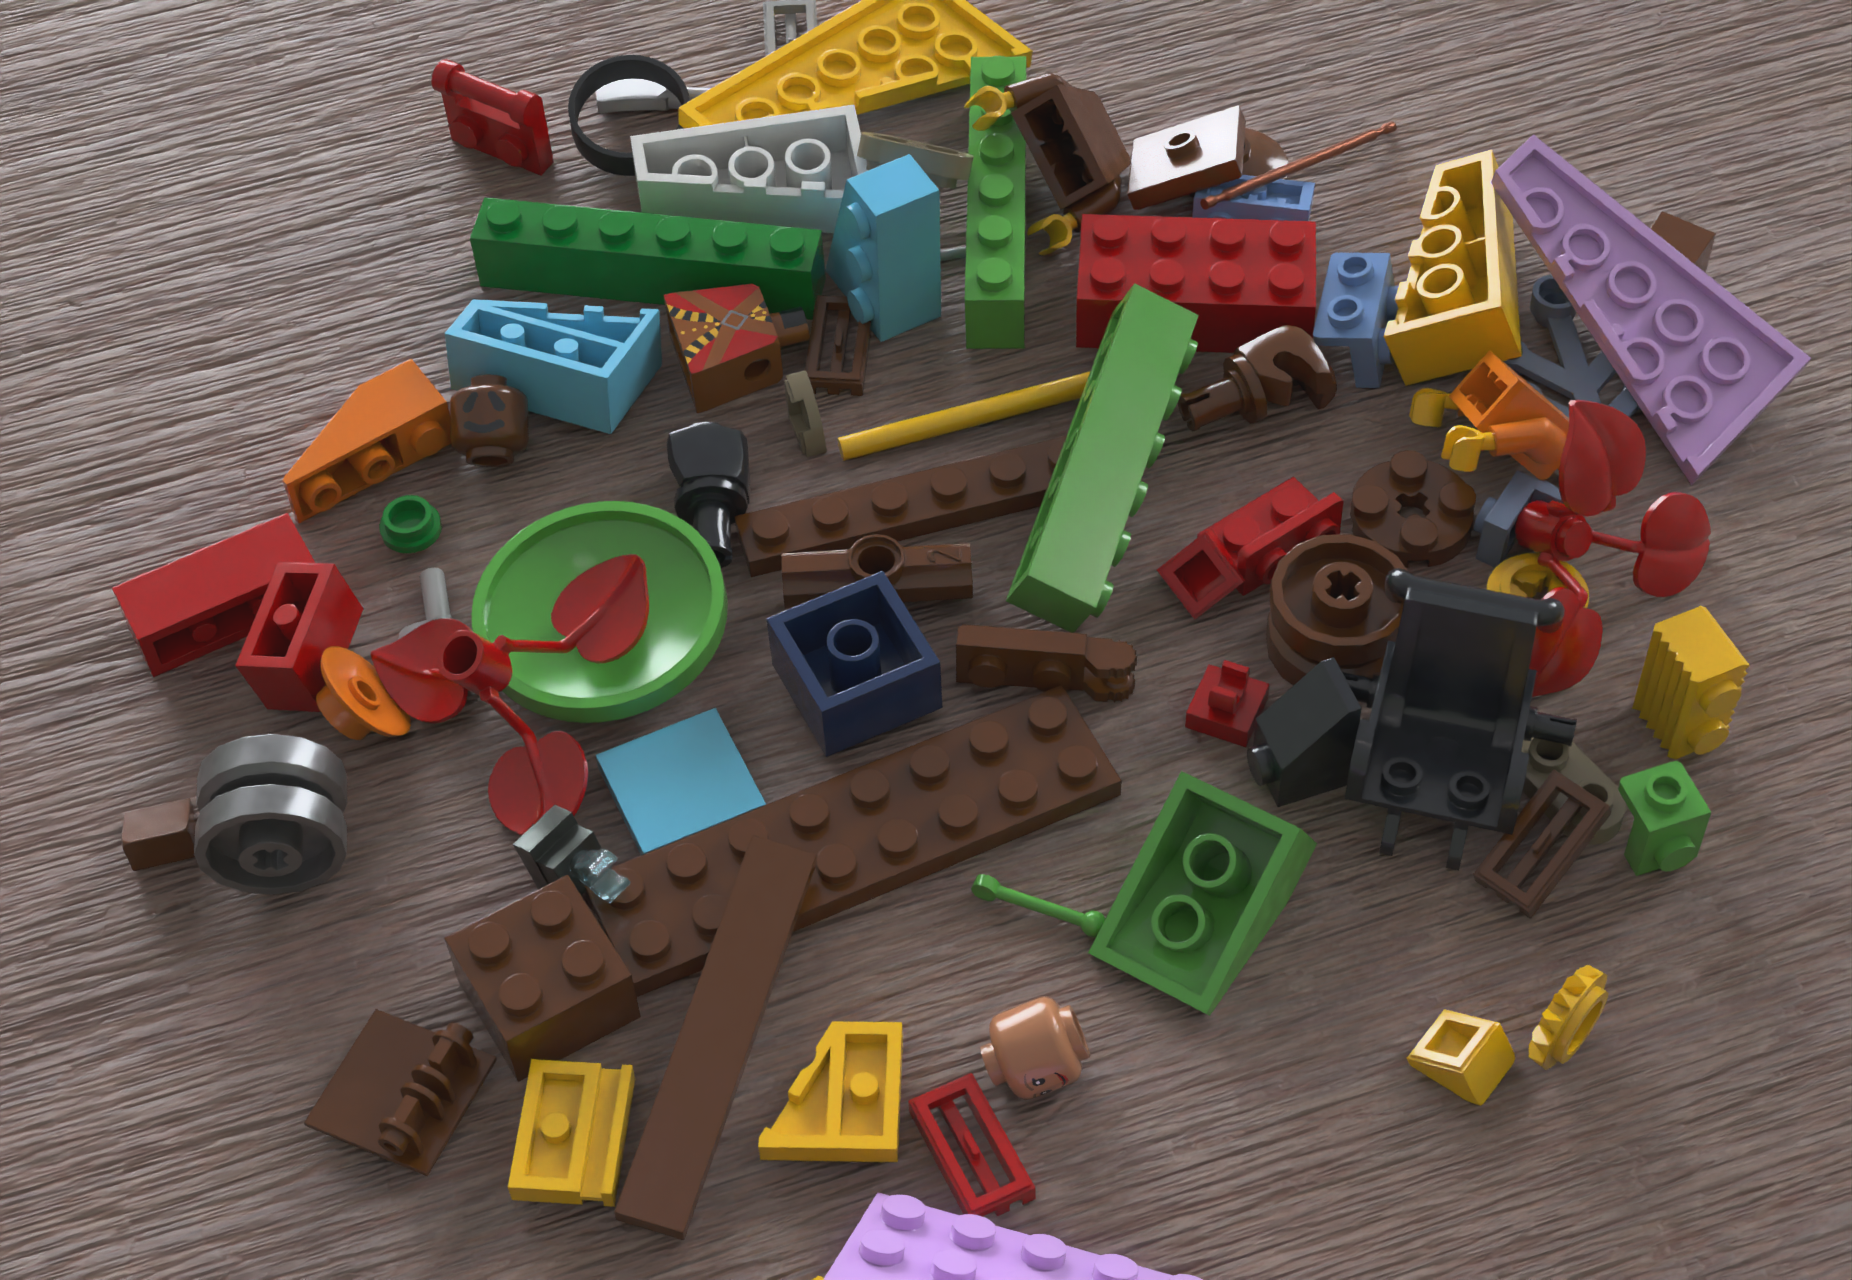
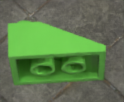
M1181 771L1088 953L1210 1016L1288 903L1317 843L1301 828Z

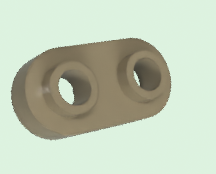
M861 132L857 156L868 160L867 170L910 154L938 187L955 189L957 179L969 180L974 158L971 154L891 135Z
M1531 738V742L1523 740L1521 752L1530 754L1523 786V792L1527 797L1531 799L1550 773L1556 770L1610 806L1611 815L1588 845L1602 844L1614 838L1621 828L1626 811V803L1618 790V786L1574 742L1569 747L1565 744ZM1540 756H1548L1555 760H1545ZM1560 792L1544 814L1552 820L1569 797ZM1584 807L1581 808L1563 833L1567 837L1570 836L1588 812Z

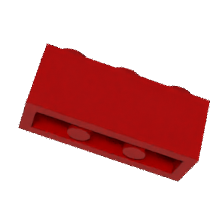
M288 513L265 523L257 524L244 532L211 546L198 549L190 555L150 572L142 573L129 581L112 587L126 624L153 677L247 637L278 562L316 563Z

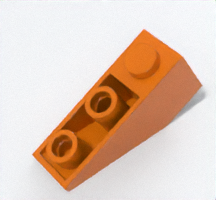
M412 359L359 385L284 476L282 481L294 518L298 523L320 512L331 509L337 503L373 484L384 481L390 475L427 456L437 453L442 448L451 444L450 413L447 401Z

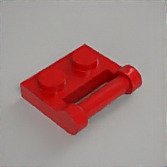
M442 59L438 62L432 73L431 84L434 90L442 94L451 139L466 148L476 149L501 159L511 166L521 167L542 176L554 163L541 96L527 90L514 92L466 73L462 65L448 59Z

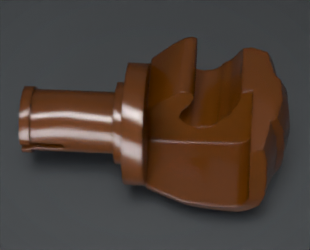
M1284 325L1236 348L1234 354L1224 360L1223 379L1188 394H1181L1178 400V407L1184 421L1192 419L1187 422V427L1192 432L1235 412L1241 414L1251 424L1266 418L1267 401L1282 406L1290 405L1292 378L1300 384L1318 410L1325 408L1335 397L1337 382L1332 367L1311 336L1302 328Z

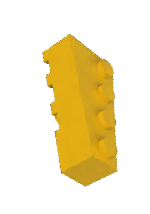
M1492 150L1435 166L1420 215V220L1423 224L1422 232L1418 240L1412 241L1408 254L1411 263L1406 282L1399 283L1395 296V302L1398 306L1395 320L1388 321L1383 336L1405 386L1473 369L1489 350L1502 361L1522 356L1513 216L1491 184L1495 170L1499 168Z

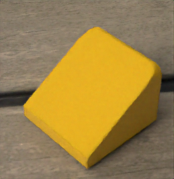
M1444 1009L1409 1054L1407 1060L1410 1066L1459 1097L1481 1106L1514 1064L1515 1053L1500 1023Z

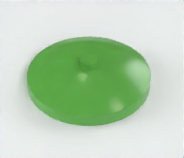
M598 501L568 507L551 513L522 529L496 553L480 578L473 598L471 613L472 630L474 633L492 643L499 635H504L511 640H563L566 637L560 634L551 622V613L555 601L563 589L577 576L595 565L611 558L628 554H637L645 563L649 595V616L645 631L636 646L618 660L608 663L596 664L589 662L580 655L577 647L565 654L511 652L509 657L512 665V678L502 692L522 707L552 719L580 723L606 722L634 716L648 711L680 693L695 680L712 659L722 639L727 621L728 603L720 564L707 541L687 522L667 511L646 504L626 501Z

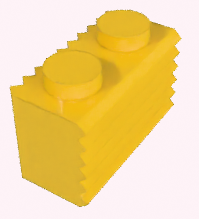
M1699 606L1655 623L1632 709L1641 711L1639 718L1648 720L1646 728L1655 730L1653 737L1662 740L1660 747L1669 749L1667 757L1673 759L1681 758L1693 752L1698 755L1706 754L1719 747L1729 735L1728 729L1730 728L1728 724L1732 721L1731 716L1735 713L1733 709L1737 706V702L1741 697L1742 688L1740 686L1745 682L1743 677L1748 674L1745 670L1750 666L1706 607Z

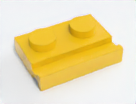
M531 1059L508 1183V1190L512 1200L583 1205L584 1200L603 1201L604 1206L615 1207L635 1085L632 1065H622L620 1070L604 1069L601 1063Z

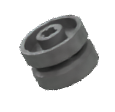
M265 734L241 737L220 745L202 760L197 776L196 805L200 813L195 826L194 856L202 872L218 884L242 892L273 895L299 892L325 883L341 870L347 854V825L343 816L347 805V774L342 760L327 747L302 737Z

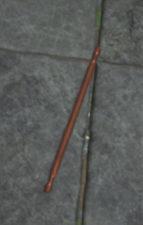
M1390 121L1378 129L1368 130L1227 188L1218 195H1210L1201 199L1200 205L1204 210H1207L1223 200H1231L1371 142L1380 135L1395 132L1396 124Z

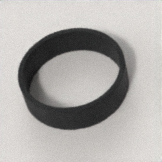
M621 55L603 60L582 74L571 91L568 113L574 143L587 161L605 172L623 176H636L632 152L625 153L605 149L592 142L580 129L578 117L586 100L601 87L624 79H643L655 82L672 92L681 105L689 102L690 98L684 81L668 65L646 56ZM678 125V127L676 128V130H677V129H684V128H683L682 126Z

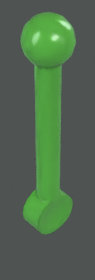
M985 874L977 875L971 888L973 894L982 900L993 901L997 898L1080 926L1084 934L1089 937H1097L1106 919L1099 911L1092 910L1084 914L1001 886L998 880Z

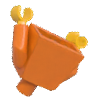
M1490 350L1461 383L1455 387L1452 393L1432 388H1422L1413 395L1409 413L1413 423L1423 426L1441 427L1446 408L1456 410L1457 417L1466 416L1478 429L1457 425L1448 431L1441 458L1450 459L1449 466L1452 469L1464 472L1475 471L1481 450H1487L1493 457L1510 455L1539 480L1544 481L1553 473L1559 476L1561 456L1569 429V418Z

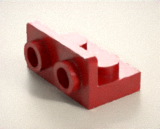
M1293 476L1199 532L1197 538L1204 532L1213 529L1245 579V582L1236 588L1244 596L1262 584H1271L1279 561L1297 544L1321 535H1340L1344 501L1335 492L1318 500Z

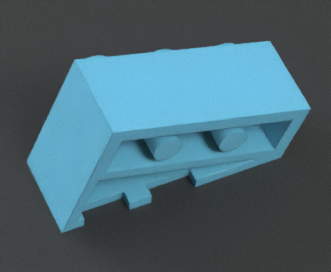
M910 154L846 180L825 269L842 293L847 296L849 308L856 321L859 322L860 320L862 324L871 321V330L880 342L941 317L940 191Z
M473 299L445 332L451 389L458 391L461 388L471 386V378L474 376H503L507 379V386L519 389L527 396L528 411L611 434L662 366L659 309L641 308L640 318L604 316L603 306L585 305L584 315L548 313L547 303Z

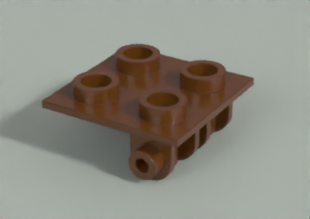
M375 1009L304 1124L316 1131L428 1176L496 1063L497 1058L471 1047L469 1044L474 1038L473 1034L466 1027L458 1023H449L446 1030L433 1032Z

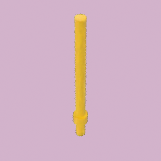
M1090 371L838 437L839 451L843 461L1080 399Z

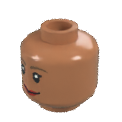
M1048 996L1033 999L995 1015L989 1025L991 1043L980 1047L985 1067L993 1084L998 1086L1007 1082L1011 1091L1023 1100H1031L1074 1083L1082 1072L1081 1061L1090 1058L1087 1041L1072 1006L1069 1004L1060 1008L1058 1003Z

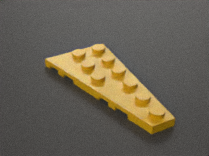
M861 0L680 106L678 110V124L683 128H691L855 105L856 114L859 115L970 84L971 57L1026 56V68L1031 67L1033 51L966 0Z

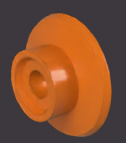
M331 646L324 650L320 661V668L326 685L317 693L316 701L323 716L336 730L354 740H362L371 731L387 737H397L406 734L410 730V715L403 711L390 697L374 665L357 653L343 647Z

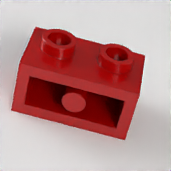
M278 562L235 665L268 710L321 712L317 705L316 695L326 685L320 668L322 654L326 648L331 646L349 648L364 610L335 564Z

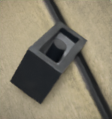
M1334 657L1321 661L1256 718L1253 747L1247 749V761L1255 782L1259 786L1267 785L1277 807L1347 786L1362 708Z

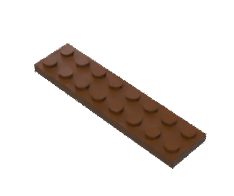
M1060 685L599 872L585 885V895L601 928L631 973L636 997H639L703 970L752 835L817 853V864L793 930L795 932L1121 795L1122 780L1063 685Z

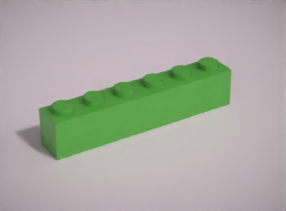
M1026 56L971 57L970 98L984 86H993L1004 93L1005 86L1027 79ZM973 105L969 111L968 154L973 155L974 158L967 188L965 265L966 349H1025L1026 141L1009 109L989 129L985 131L975 130L972 125L981 116L985 115L986 112L982 107Z
M1135 283L1112 312L1006 602L1071 633H1074L1089 615L1097 618L1103 612L1114 586L1113 583L1106 580L1110 567L1118 565L1131 539V533L1124 530L1128 516L1133 517L1137 513L1148 490V484L1141 481L1145 467L1151 468L1165 441V435L1158 433L1161 421H1166L1171 416L1182 392L1180 387L1174 385L1178 373L1183 374L1188 368L1198 346V342L1191 339L1199 315Z

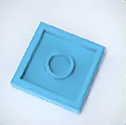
M716 708L595 755L599 771L640 855L766 805Z

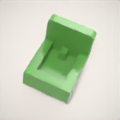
M1672 761L1622 777L1618 790L1634 816L1624 856L1635 875L1639 876L1657 869L1662 871L1677 870L1697 857L1711 811L1682 763Z

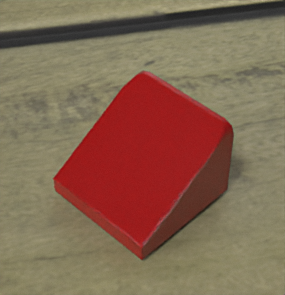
M1213 529L1204 532L1157 569L1158 573L1194 620L1245 582L1239 569Z

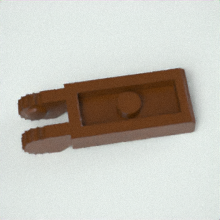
M962 624L961 627L958 626L956 682L972 683L985 688H994L1000 685L1034 687L1044 692L1063 685L1065 690H1084L1095 701L1108 702V700H1113L1114 703L1115 701L1122 702L1125 698L1129 699V695H1133L1135 679L1134 674L1131 672L1135 671V666H1137L1136 650H1133V645H1128L1127 641L1121 642L1119 639L1117 642H1114L1112 639L1087 637V634L966 624Z

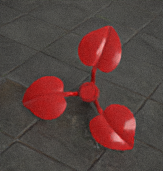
M1585 400L1569 401V429L1559 467V492L1564 504L1553 500L1549 503L1541 500L1532 501L1522 509L1516 521L1515 534L1518 543L1526 549L1540 553L1537 560L1538 564L1549 568L1566 587H1556L1542 598L1557 599L1563 604L1565 613L1561 627L1556 632L1544 633L1536 628L1529 669L1537 671L1532 697L1562 691L1580 682L1594 666L1602 642L1603 627L1600 615L1596 611L1584 607L1588 599L1587 591L1559 561H1570L1583 556L1588 551L1591 543L1639 553L1633 569L1634 585L1649 595L1668 597L1683 591L1697 578L1706 562L1710 542L1708 537L1711 534V528L1706 510L1697 498L1682 492H1670L1662 495L1649 507L1641 524V541L1624 539L1591 529L1584 516H1595L1601 512L1612 511L1616 506V496L1627 494L1638 485L1646 461L1645 439L1638 425L1629 416L1616 408L1597 402Z
M637 554L622 555L597 564L572 580L560 593L551 613L553 627L566 637L560 641L511 640L504 635H499L492 643L474 633L459 620L440 618L420 625L397 641L371 651L370 655L384 688L396 704L411 717L431 724L442 723L452 719L465 706L469 690L480 695V699L491 705L522 737L525 746L515 747L505 752L495 764L488 783V796L492 810L497 819L511 831L523 835L554 805L572 812L573 816H575L586 792L588 764L583 749L570 734L563 731H553L537 741L532 729L499 697L498 692L505 689L512 678V665L509 654L511 652L565 654L577 647L578 652L583 658L596 664L608 663L626 655L641 639L649 616V595L645 563Z

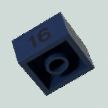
M883 571L766 618L772 665L826 757L943 708L940 661Z

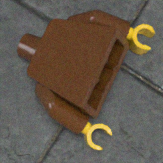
M1046 73L1007 85L1004 88V93L993 86H984L966 102L964 108L977 105L986 112L985 115L981 116L972 125L978 131L989 129L1006 110L1009 109L1060 210L1064 209V216L1053 214L1032 224L1028 228V236L1041 229H1044L1049 234L1050 245L1048 248L1040 251V255L1045 256L1067 246L1072 239V230L1077 233L1081 232L1082 214L1107 215L1117 207L1120 202L1122 184L1119 174L1131 164V161L1117 129L1114 127L1099 96L1094 91L1075 88L1060 76Z

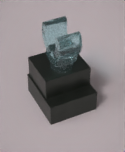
M557 805L550 808L513 843L514 848L538 889L569 875L581 896L586 892L585 886H587L600 898L612 902L631 884L627 878L620 876L611 869L618 858L608 850L602 849L594 832L578 825L572 812Z

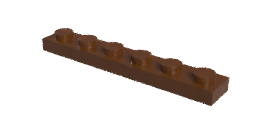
M1066 436L734 516L737 536L750 576L755 577L782 570V553L849 550L857 540L874 534L887 535L898 542L1040 507Z

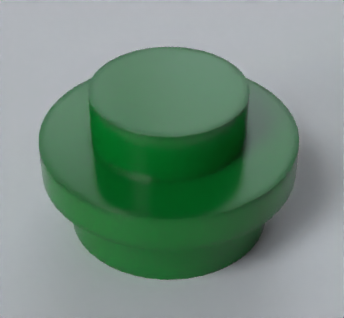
M406 495L394 499L385 507L380 520L379 530L384 544L391 550L399 553H416L427 549L436 542L441 534L442 523L438 511L424 498Z

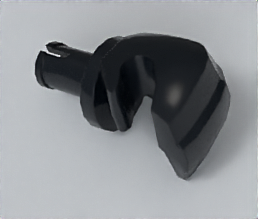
M716 422L692 423L688 427L670 431L667 438L669 466L680 486L674 497V508L677 516L689 525H692L707 541L715 553L720 568H723L732 562L733 556L730 542V525L735 523L734 516L746 513L750 503V468L747 438L742 430L725 427Z

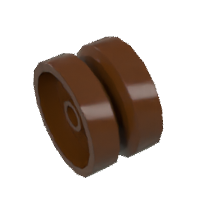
M1321 535L1297 544L1279 561L1271 580L1270 612L1267 620L1266 640L1268 657L1283 679L1294 686L1321 661L1333 657L1342 672L1370 678L1373 677V674L1380 675L1388 641L1396 642L1404 603L1390 601L1385 593V579L1389 571L1396 568L1408 571L1397 555L1376 541L1354 535Z

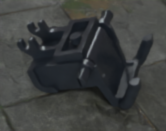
M1396 568L1389 571L1386 575L1385 593L1390 601L1404 603L1396 642L1388 641L1380 675L1373 674V677L1370 678L1342 672L1357 701L1366 703L1367 708L1372 709L1369 720L1360 719L1349 769L1345 799L1388 808L1379 854L1393 856L1402 811L1455 822L1446 868L1459 871L1468 826L1513 835L1530 755L1529 753L1521 752L1523 740L1531 742V738L1565 744L1569 747L1572 746L1577 722L1576 718L1570 719L1537 712V707L1530 706L1537 673L1536 670L1529 669L1536 628L1544 633L1556 632L1561 627L1565 610L1563 604L1555 598L1532 599L1420 577L1409 573L1405 569Z

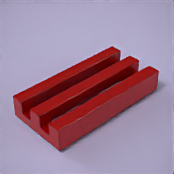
M973 1073L908 1101L909 1113L963 1215L974 1214L984 1217L995 1212L996 1216H1000L1010 1211V1204L1018 1200L1024 1205L1036 1199V1188ZM961 1096L965 1098L1010 1181L1009 1184L1002 1187L999 1186L956 1107L954 1099ZM936 1107L939 1108L980 1184L984 1195L976 1197L930 1110Z

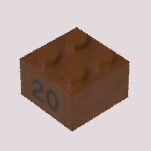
M569 875L444 938L457 980L518 1082L528 1077L531 1059L559 1061L641 1017L631 973Z

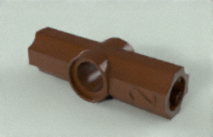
M874 534L857 540L849 550L782 553L785 609L793 608L881 571L885 573L903 603L973 598L970 543L902 547L895 539L887 535Z

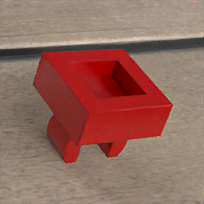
M1224 660L1222 668L1209 664L1186 712L1185 728L1247 747L1255 729L1256 718L1262 714L1268 700L1270 684L1250 678V668L1227 660Z

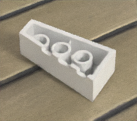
M855 105L630 136L641 212L822 230V233H834L846 180L869 171L866 169L867 160L857 156L861 132Z

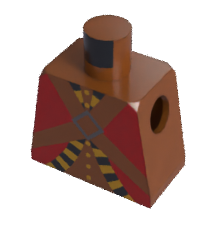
M754 284L675 292L664 295L669 335L696 413L708 411L778 383L783 378L780 347L809 341L810 339L807 320L801 306L769 314L760 287Z

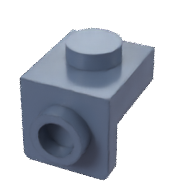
M1517 470L1498 500L1488 497L1476 518L1474 531L1481 533L1476 559L1496 568V566L1504 561L1517 541L1515 527L1522 509L1530 502L1536 500L1547 503L1553 500L1564 504L1561 500L1559 489L1547 481L1538 480Z

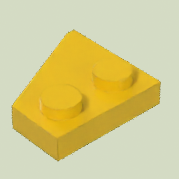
M832 1021L816 1046L815 1059L808 1067L800 1071L788 1090L789 1101L772 1128L765 1127L759 1136L758 1149L760 1160L898 1162L903 1053L902 1022Z

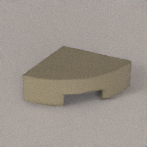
M806 370L786 375V380H784L787 414L803 454H806V457L826 453L822 421Z

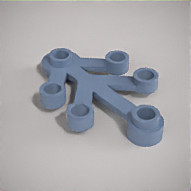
M1552 274L1543 276L1533 285L1530 311L1540 325L1549 329L1561 366L1528 350L1522 341V356L1515 358V360L1503 362L1519 376L1524 374L1572 400L1601 403L1598 393L1615 375L1616 371L1603 351L1588 366L1573 322L1576 311ZM1528 382L1533 388H1535L1540 394L1543 395L1541 389L1538 386ZM1623 384L1622 392L1608 405L1623 412L1630 418L1638 409H1641L1625 384ZM1545 397L1569 418L1568 407Z

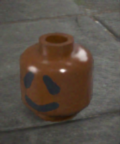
M478 375L472 377L471 386L461 388L451 396L450 440L452 448L466 456V463L474 466L499 467L513 463L514 456L527 448L529 440L527 396L519 389L507 386V379L503 376Z

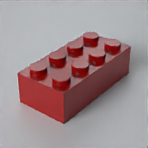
M1082 214L1076 305V347H1100L1112 312L1134 283L1199 315L1191 339L1198 342L1196 352L1234 353L1236 348L1284 325L1302 328L1313 339L1316 313V221Z

